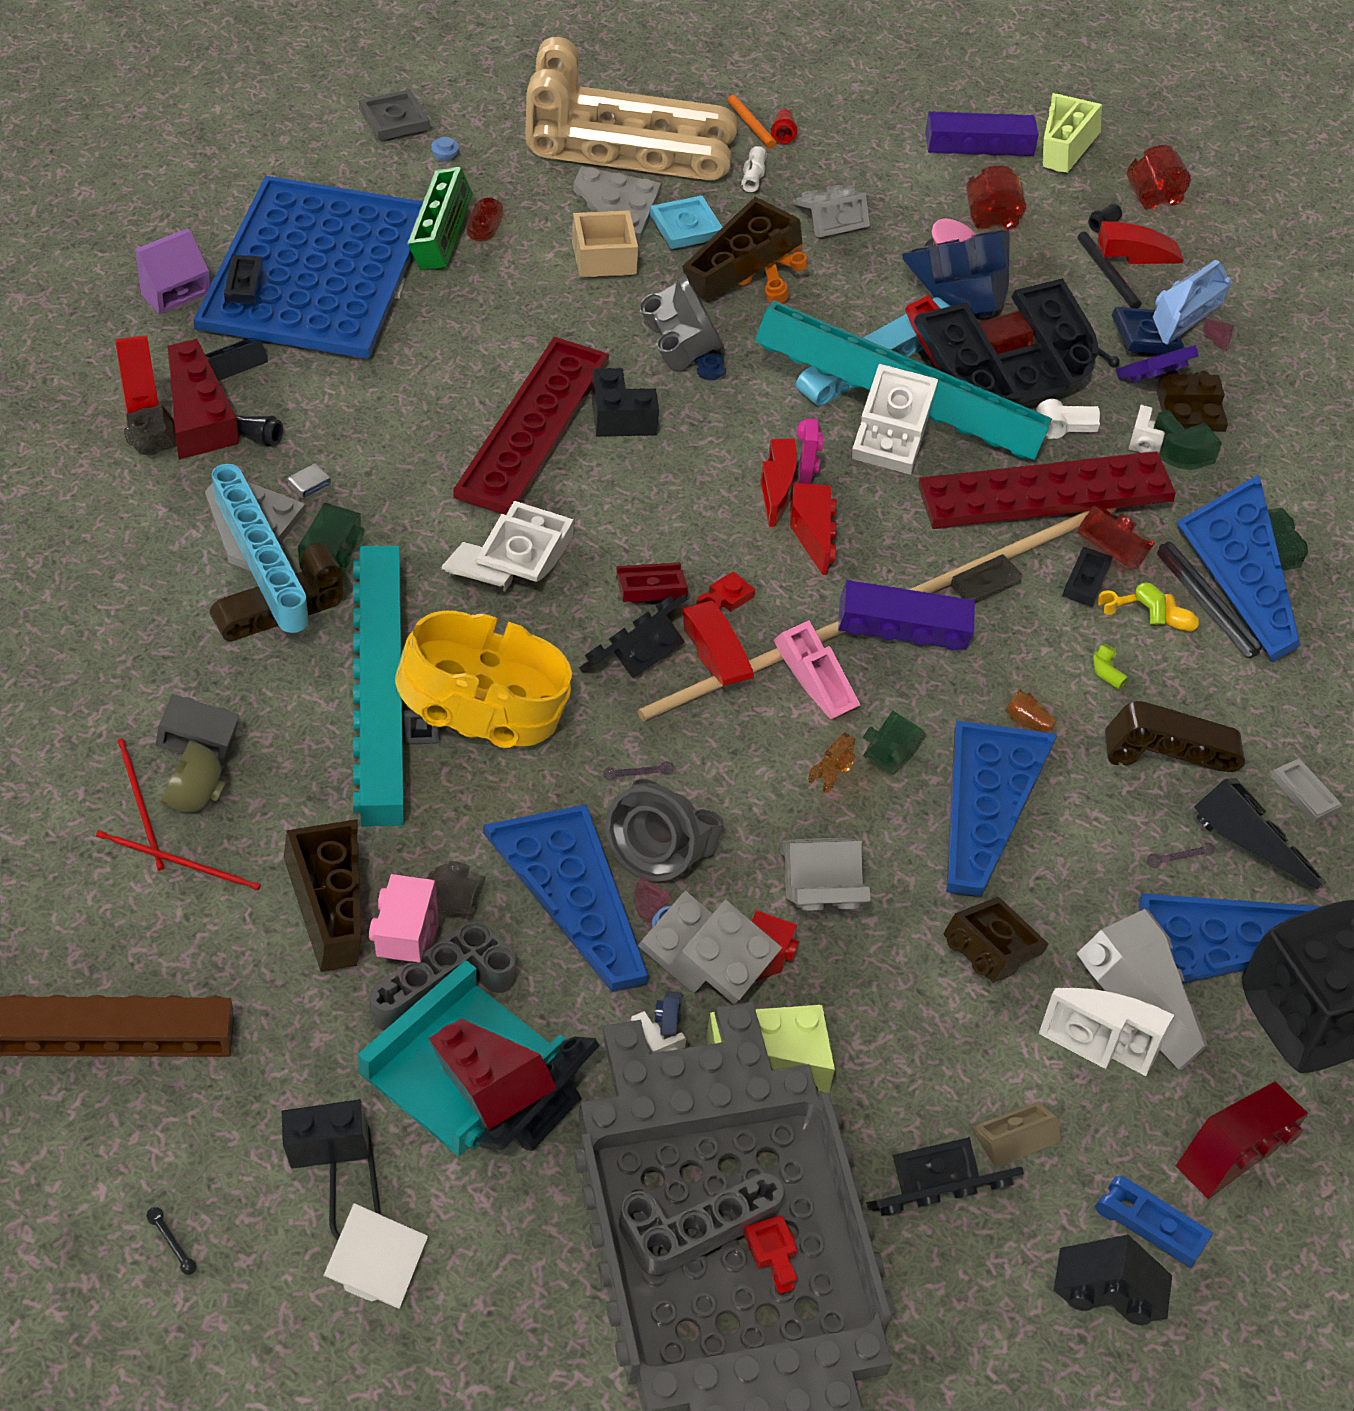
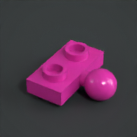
M806 418L798 424L796 430L798 438L802 441L799 461V483L811 484L813 473H819L820 455H816V451H822L824 433H821L818 419Z

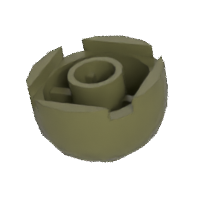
M189 740L160 803L181 812H195L202 809L209 799L216 802L225 782L219 780L222 767L213 751L193 740Z

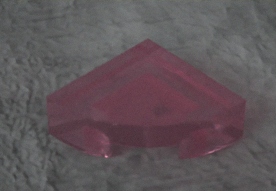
M1205 318L1203 333L1215 341L1214 345L1227 351L1234 325Z
M640 877L634 894V904L637 913L650 925L654 915L670 902L671 894Z

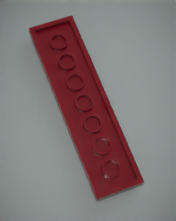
M553 337L454 487L453 498L504 515L508 513L514 501L521 503L589 395L592 388V370L605 369L609 362V354Z
M1158 451L921 477L918 482L919 491L932 529L1173 502L1176 494Z

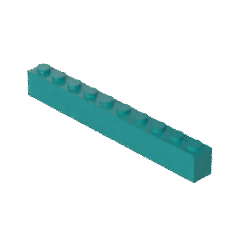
M774 300L767 307L754 340L760 343L765 350L784 353L789 356L790 360L796 363L812 365L816 367L818 372L828 376H838L844 379L846 384L856 388L863 387L871 390L879 364L938 379L929 419L937 423L946 422L953 425L962 434H974L981 437L985 443L991 446L1007 448L1011 450L1012 454L1022 459H1035L1052 421V418Z
M360 546V559L353 560L354 579H360V584H353L354 603H360V608H353L354 628H360V633H353L354 653H360V658H353L354 679H360V684H353V704H360V710H353V731H360V737H353V758H360V764H353V785H360V792H353V813H360L361 827L404 826L402 698L395 685V675L401 659L399 546Z

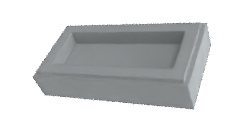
M1300 758L1274 769L1271 774V778L1314 825L1340 813L1343 805Z

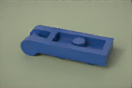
M1120 1175L1115 1176L1109 1185L1110 1192L1108 1195H1102L1095 1205L1097 1212L1108 1220H1116L1192 1268L1209 1242L1213 1232L1128 1178ZM1128 1200L1134 1205L1130 1208L1123 1204L1122 1201Z

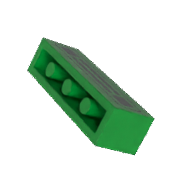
M461 167L435 170L407 243L420 270L440 269L447 267L473 195Z

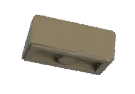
M1039 1102L973 1127L976 1137L995 1167L1059 1143L1061 1140L1059 1118Z

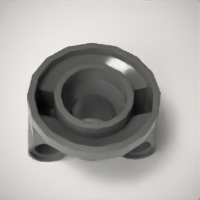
M686 274L677 277L676 284L659 293L650 294L640 302L639 309L652 331L663 334L658 339L657 348L670 369H684L691 361L711 350L717 352L724 348L714 324Z
M637 779L633 782L632 787L615 797L607 811L605 832L611 851L624 868L636 877L656 882L671 880L688 869L689 866L701 857L713 855L724 825V819L719 814L710 810H696L684 796L674 793L669 788L660 786L654 781ZM662 818L665 819L670 829L664 824Z

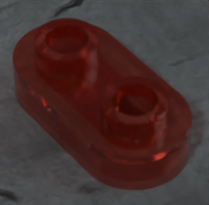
M486 197L476 202L467 221V235L469 238L483 242L494 237L503 217V205L501 202L491 197Z

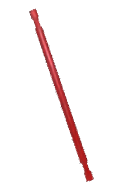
M120 738L118 739V745L122 750V758L150 847L159 850L133 765L126 750L125 740ZM154 856L157 870H164L165 867L161 858Z
M98 830L96 833V837L109 839L114 843L240 885L244 884L258 891L261 887L260 883L250 882L242 877L119 836H112L101 830Z

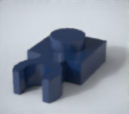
M667 991L663 1001L657 1000L655 1023L661 1024L660 1034L676 1036L679 1030L684 998L682 992Z

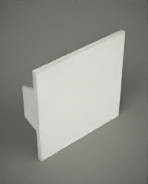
M462 542L442 565V569L449 572L450 577L453 574L493 585L503 586V591H506L510 586L514 576L513 574L476 563V557L482 547Z
M354 1203L323 1276L343 1284L345 1291L369 1301L378 1299L399 1309L428 1236Z

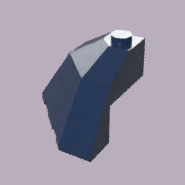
M1009 229L972 235V237L959 242V239L938 243L935 246L916 248L902 254L905 263L935 298H941L950 306L967 302L973 314L978 313V318L993 316L997 309L1004 306L1009 286Z

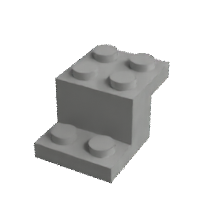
M849 837L779 840V854L785 856L786 899L796 903V907H800L802 910H823L824 903H831L832 906H838V909L860 908V902L870 901V887L863 884L861 840Z
M687 891L680 895L638 945L639 948L691 992L695 993L707 981L733 1004H736L782 949L779 944L726 899L712 914Z

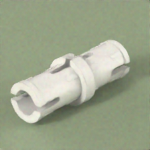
M755 146L750 150L749 159L743 167L744 177L741 185H744L742 188L747 192H755L758 189L760 178L765 173L764 163L767 153L765 154L766 150L760 146Z

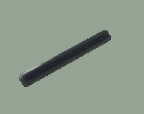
M1169 541L1161 544L1157 555L1241 652L1250 659L1259 655L1262 649L1261 643L1175 545Z

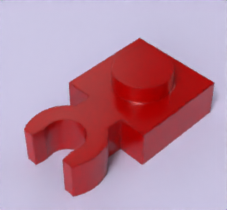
M732 571L711 584L709 593L701 594L697 598L696 605L713 601L719 609L725 607L732 612L753 599L755 589L737 573Z

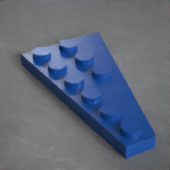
M587 804L483 825V834L611 992L647 984L648 974Z
M1141 893L1138 901L1139 911L1143 909L1149 910L1169 936L1173 946L1171 953L1176 967L1181 969L1185 980L1182 983L1246 970L1259 941L1269 930L1291 917L1322 907Z

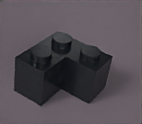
M623 368L593 369L591 398L596 437L657 436L659 405L656 388L626 389Z
M1123 1235L1061 1247L1054 1291L1076 1310L1089 1311L1093 1307L1112 1305L1130 1323L1147 1325L1151 1321L1168 1319L1172 1275L1132 1237Z

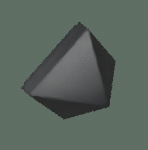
M412 709L403 710L405 745L439 743V727L426 723L422 716L415 713Z

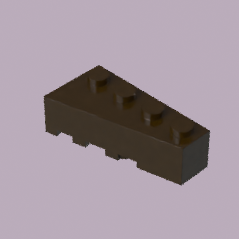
M754 197L682 266L683 273L689 278L699 298L710 302L802 244L800 219Z
M358 819L291 829L286 832L284 861L320 972L357 966L361 943L359 849L357 843Z

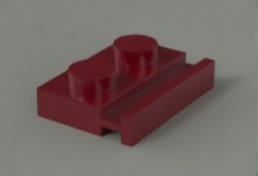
M680 562L616 566V578L623 602L642 603L644 601L665 600L671 595L675 600L684 594L688 597V586L683 570H681Z

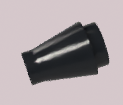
M240 415L237 417L238 434L244 435L267 447L271 446V444L277 445L281 441L283 424L275 416L246 417Z

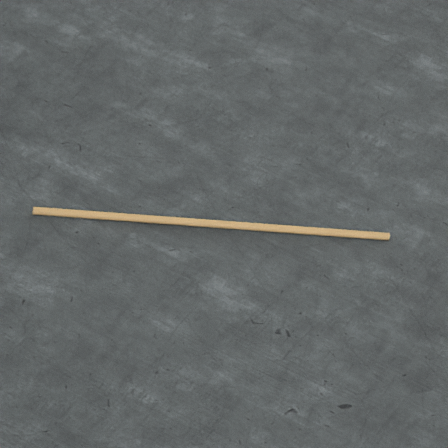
M1116 508L1085 511L909 590L934 593L1115 512ZM838 621L816 630L821 643L845 632L838 630ZM778 648L749 660L753 672H757L783 660V657ZM712 676L638 709V716L643 722L721 688L723 685L715 676Z

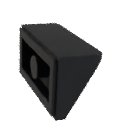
M247 338L205 354L218 381L268 362L263 343L252 338Z

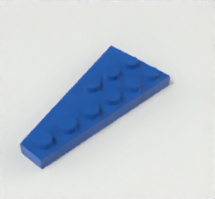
M1258 474L1177 521V525L1273 662L1300 647L1301 643L1261 479Z
M956 721L953 744L946 892L982 897L1051 752L1057 734Z

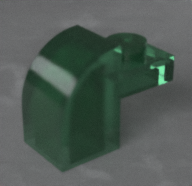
M1169 410L1158 413L1154 429L1165 433L1159 454L1162 461L1170 466L1184 470H1195L1215 464L1222 442L1205 423L1184 429Z
M892 710L879 731L870 726L862 737L870 744L863 757L888 773L896 774L913 757L927 734L920 727Z

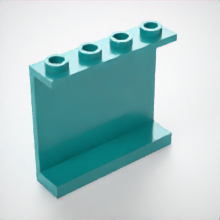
M467 960L463 961L358 1053L359 1074L458 1157L468 1148L475 1149L479 1145L477 1139L485 1131L486 1126L445 1073L428 1038L438 1033L443 1027L464 1019L540 1053L545 1064L554 1058L560 1051V1046L566 1041V1038L560 1034L549 1043L476 985L477 968Z

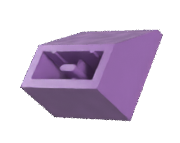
M188 228L135 249L141 295L159 314L207 294L210 288L209 270Z

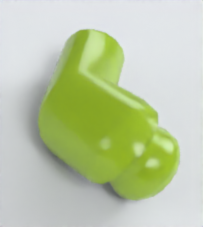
M1151 583L1139 584L1135 595L1140 602L1150 608V625H1165L1166 597L1164 593Z
M1103 644L1099 647L1098 652H1095L1093 655L1095 673L1116 689L1121 690L1129 677L1114 668L1112 659L1116 655L1115 649Z

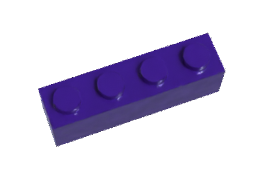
M929 111L925 129L928 153L1034 156L1039 137L1035 115Z
M846 580L839 602L838 630L855 635L864 634L882 637L886 640L896 639L914 642L918 645L928 644L946 647L950 650H966L974 634L975 600Z

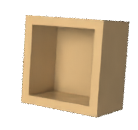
M630 210L573 213L572 244L579 277L623 276L637 273L638 244Z

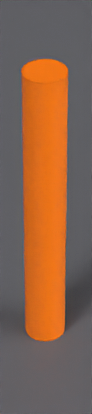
M736 95L729 96L727 100L729 105L768 149L775 147L776 140Z

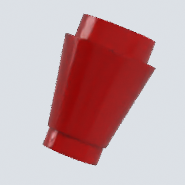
M784 109L778 112L771 127V135L778 143L787 144L796 138L798 129L792 113Z

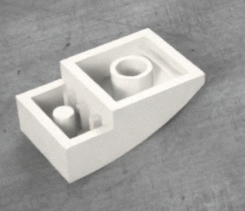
M879 364L862 414L860 428L852 450V459L911 475L931 410L938 379Z
M514 501L506 515L501 514L476 557V563L538 582L550 572L566 550L573 537L574 519Z
M1055 988L1039 1034L1105 1069L1111 1059H1114L1146 1076L1158 1056L1174 1015L1146 1002L1112 992L1084 988Z

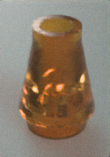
M1022 690L1018 691L1005 709V712L1011 715V720L1040 732L1048 733L1057 721L1030 692L1026 694Z

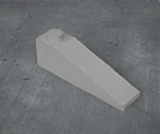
M1143 909L1101 929L1076 954L1106 992L1135 998L1174 1015L1160 1050L1178 1070H1182L1206 1049L1208 1044L1194 1005L1189 1003L1182 983L1185 980L1181 969L1176 967L1171 953L1173 946L1170 938L1150 911Z

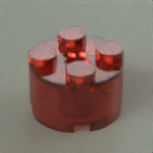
M1159 145L1143 152L1145 156L1139 161L1136 158L1132 161L1127 170V178L1145 210L1155 209L1159 204L1164 203L1175 206L1184 200V193L1190 186L1191 176L1181 157L1171 146Z
M990 166L982 169V174L975 179L973 175L967 183L966 192L971 219L975 223V227L977 229H988L990 226H1003L1005 229L1017 227L1019 220L1026 210L1024 191L1019 174L1017 176L1013 173V169L1006 166Z

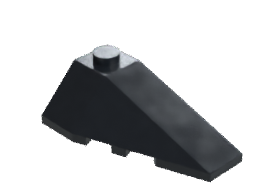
M1237 778L1224 779L1194 806L1199 812L1196 818L1208 831L1211 832L1214 829L1218 834L1315 889L1322 887L1326 883L1296 847L1292 846L1289 848L1285 842L1288 839L1283 830L1272 821H1265L1262 818L1267 811Z

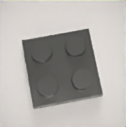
M410 89L359 100V110L378 141L430 129V120Z

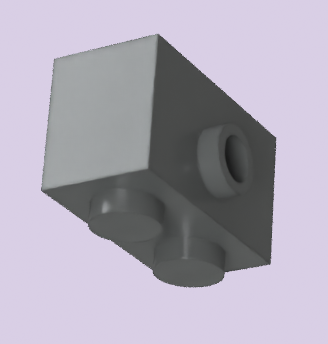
M172 694L158 726L155 746L183 754L189 740H193L213 751L219 759L221 766H223L236 734L239 714L230 712L225 708H217L198 702L189 697Z

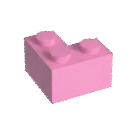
M391 874L387 889L382 888L378 899L380 914L378 919L373 918L371 921L369 940L375 943L377 957L421 963L423 952L434 945L439 926L435 880Z

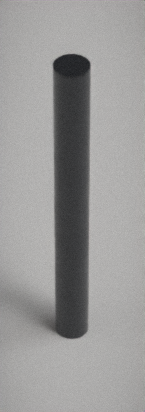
M1085 231L1081 232L1077 236L1079 242L1131 308L1138 309L1142 304L1110 261L1103 257L1102 251Z

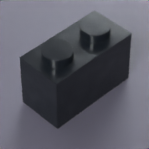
M361 1099L281 1110L283 1148L291 1169L370 1158L368 1122Z

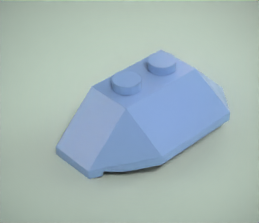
M1217 260L1212 261L1182 281L1177 280L1169 290H1163L1155 301L1157 308L1153 319L1163 343L1168 345L1223 304L1231 287L1232 280L1227 277V272L1221 262Z

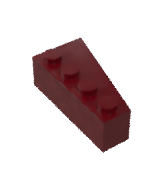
M193 339L167 346L178 459L239 444L237 418L198 340Z

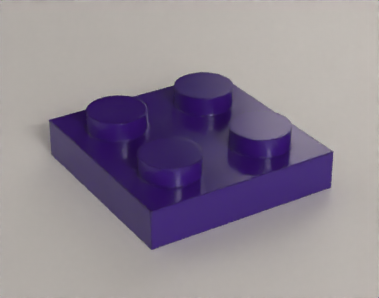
M1196 345L1116 368L1119 380L1130 377L1131 382L1164 374L1170 370L1189 366L1188 360L1198 357L1199 354Z

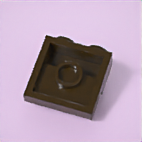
M1177 370L1161 374L1156 392L1167 432H1226L1228 422L1222 405L1225 393L1219 375H1210L1207 371H1198L1195 374H1181Z
M999 896L955 913L943 933L947 938L949 947L954 951L964 954L972 962L974 971L978 975L987 977L993 983L1015 974L1021 963L1042 955L1049 945Z

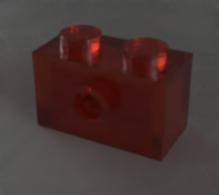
M1019 311L979 322L997 354L1033 345V329Z
M1095 505L1092 506L1076 531L1123 565L1135 569L1139 568L1155 544L1154 541L1135 529L1137 523L1127 516L1120 514L1117 517L1107 509Z

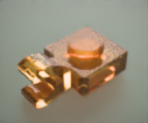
M844 732L825 752L824 759L810 769L808 782L813 783L817 778H824L823 791L825 793L831 791L834 787L835 777L840 771H848L855 760L856 755L853 754L856 739Z

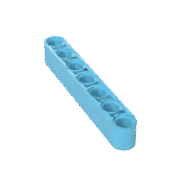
M941 298L932 299L940 308L950 306ZM907 314L863 337L906 357L923 349ZM814 366L803 371L796 381V389L820 407L854 388L846 384L844 379L838 376H828L818 372Z
M222 464L217 466L212 471L215 501L278 626L283 631L290 633L304 630L309 622L305 592L244 475L236 465Z

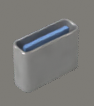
M315 463L289 476L288 485L304 500L331 486L332 478Z

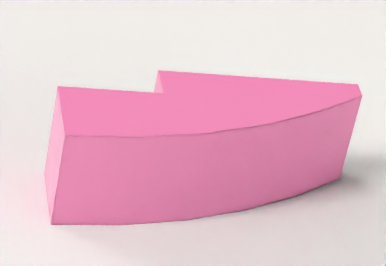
M810 620L782 632L773 640L798 682L830 719L860 706L831 647H823Z

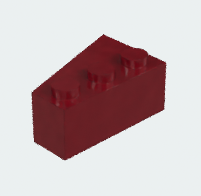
M464 1019L443 1027L438 1033L428 1038L445 1073L488 1130L557 1089L540 1053Z
M1274 1081L1208 1117L1175 1166L1207 1199H1210L1260 1160L1272 1155L1280 1145L1284 1143L1288 1146L1293 1143L1303 1132L1300 1125L1309 1113Z

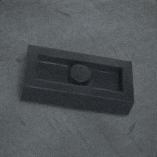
M232 255L224 291L225 303L255 304L263 268L261 256Z
M1083 546L1064 588L1062 597L1093 607L1111 566L1113 556Z

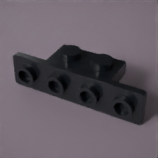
M684 594L676 600L672 595L656 605L658 613L651 616L648 611L633 621L635 629L628 633L623 628L610 637L609 641L612 645L604 649L600 644L584 655L588 661L579 667L581 672H585L614 651L630 676L635 678L679 647L685 641L666 614L687 601V596Z
M575 1036L566 1040L560 1046V1051L546 1064L557 1089L488 1130L485 1127V1131L477 1139L480 1147L503 1150L516 1137L523 1149L533 1151L581 1099L578 1091L570 1081V1077L600 1046L596 1038Z
M970 1137L894 1154L893 1159L902 1194L866 1202L868 1210L879 1208L881 1216L904 1211L902 1203L916 1200L918 1207L941 1202L939 1194L953 1191L954 1198L978 1193L976 1185L990 1183L991 1190L1014 1185L1012 1177L1023 1175L1024 1172L1021 1166L979 1175Z

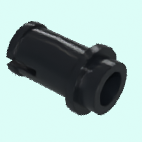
M1113 203L1101 211L1096 210L1092 212L1088 219L1089 227L1097 232L1100 231L1102 221L1115 222L1120 220L1122 217L1120 206Z

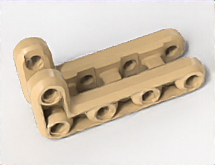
M551 37L542 42L536 58V72L530 78L526 97L525 138L527 146L537 156L701 180H718L728 173L732 157L727 145L735 139L738 128L737 118L731 110L719 105L581 87L578 84L579 53L575 45L562 37Z

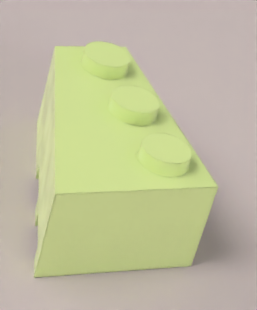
M1052 94V103L1044 134L1043 167L1054 169L1056 172H1069L1101 132L1102 104L1060 94Z
M822 1005L755 1009L771 1070L809 1064L815 1087H818V1091L830 1093L835 1068ZM710 1012L706 1036L708 1044L721 1042L714 1015L715 1012Z

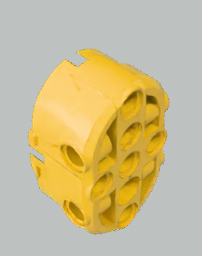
M438 611L420 619L415 625L414 631L410 633L406 640L395 675V685L406 705L422 716L426 723L436 727L449 726L466 737L486 738L501 748L535 745L554 734L570 696V681L572 678L570 664L557 647L540 637L530 634L523 626L508 622L504 635L494 633L498 618L484 613L470 615L458 611Z

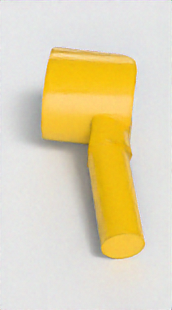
M1106 590L1099 594L1098 605L1105 604L1104 613L1112 615L1117 611L1118 606L1139 600L1135 594L1118 597L1115 592Z

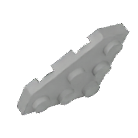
M581 166L574 181L573 191L579 197L582 196L585 199L587 207L592 212L630 210L636 239L640 241L650 218V206L656 204L661 192V183L649 179L626 176L621 173L602 171L593 167Z
M247 482L276 539L281 544L306 512L305 503ZM212 483L205 491V498L208 508L212 513L219 538L224 546L228 563L251 571L215 501Z

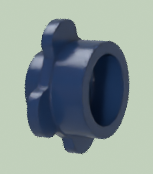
M706 354L695 359V363L698 364L697 374L705 380H716L726 374V368L723 367L724 357L722 355Z

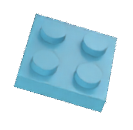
M703 196L650 206V216L670 249L708 242L723 228Z

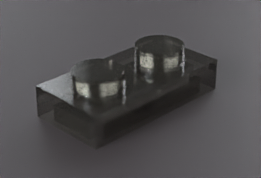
M1002 554L953 576L951 586L962 598L975 600V603L1019 584L1023 574Z

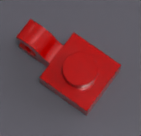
M783 1215L745 1226L743 1235L757 1268L761 1269L770 1266L773 1282L779 1295L795 1290L793 1282L797 1281V1276L789 1259L796 1257L797 1248Z

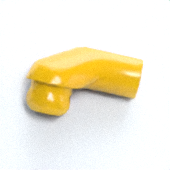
M1164 594L1166 597V624L1175 629L1188 632L1196 630L1199 625L1198 617L1190 610L1177 607L1175 597L1172 594Z

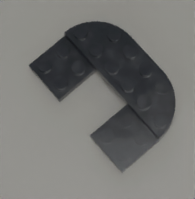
M1063 278L1017 289L1011 296L1038 342L1035 345L997 354L967 302L917 314L913 321L940 367V371L1024 407L1040 404L1047 399H1059L1074 393L1084 383L1094 368L1095 358L1098 355V342L1095 332Z

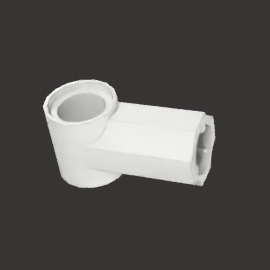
M1047 399L1041 402L1036 409L1038 413L1052 418L1045 435L1047 439H1058L1067 432H1098L1100 425L1098 406H1063L1059 400Z

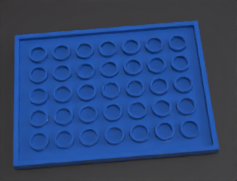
M265 175L193 320L194 328L369 359L413 255L407 243L423 201ZM232 255L262 257L263 268L255 304L225 303L224 291Z

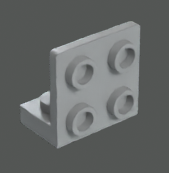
M834 185L827 187V192L818 193V190L805 191L801 193L802 197L793 199L794 205L811 208L816 237L829 236L870 226L866 193L855 191V187L843 188V185Z

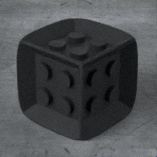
M1344 900L1325 905L1277 924L1259 941L1244 975V994L1252 1012L1283 1058L1299 1073L1320 1071L1354 1059V900Z

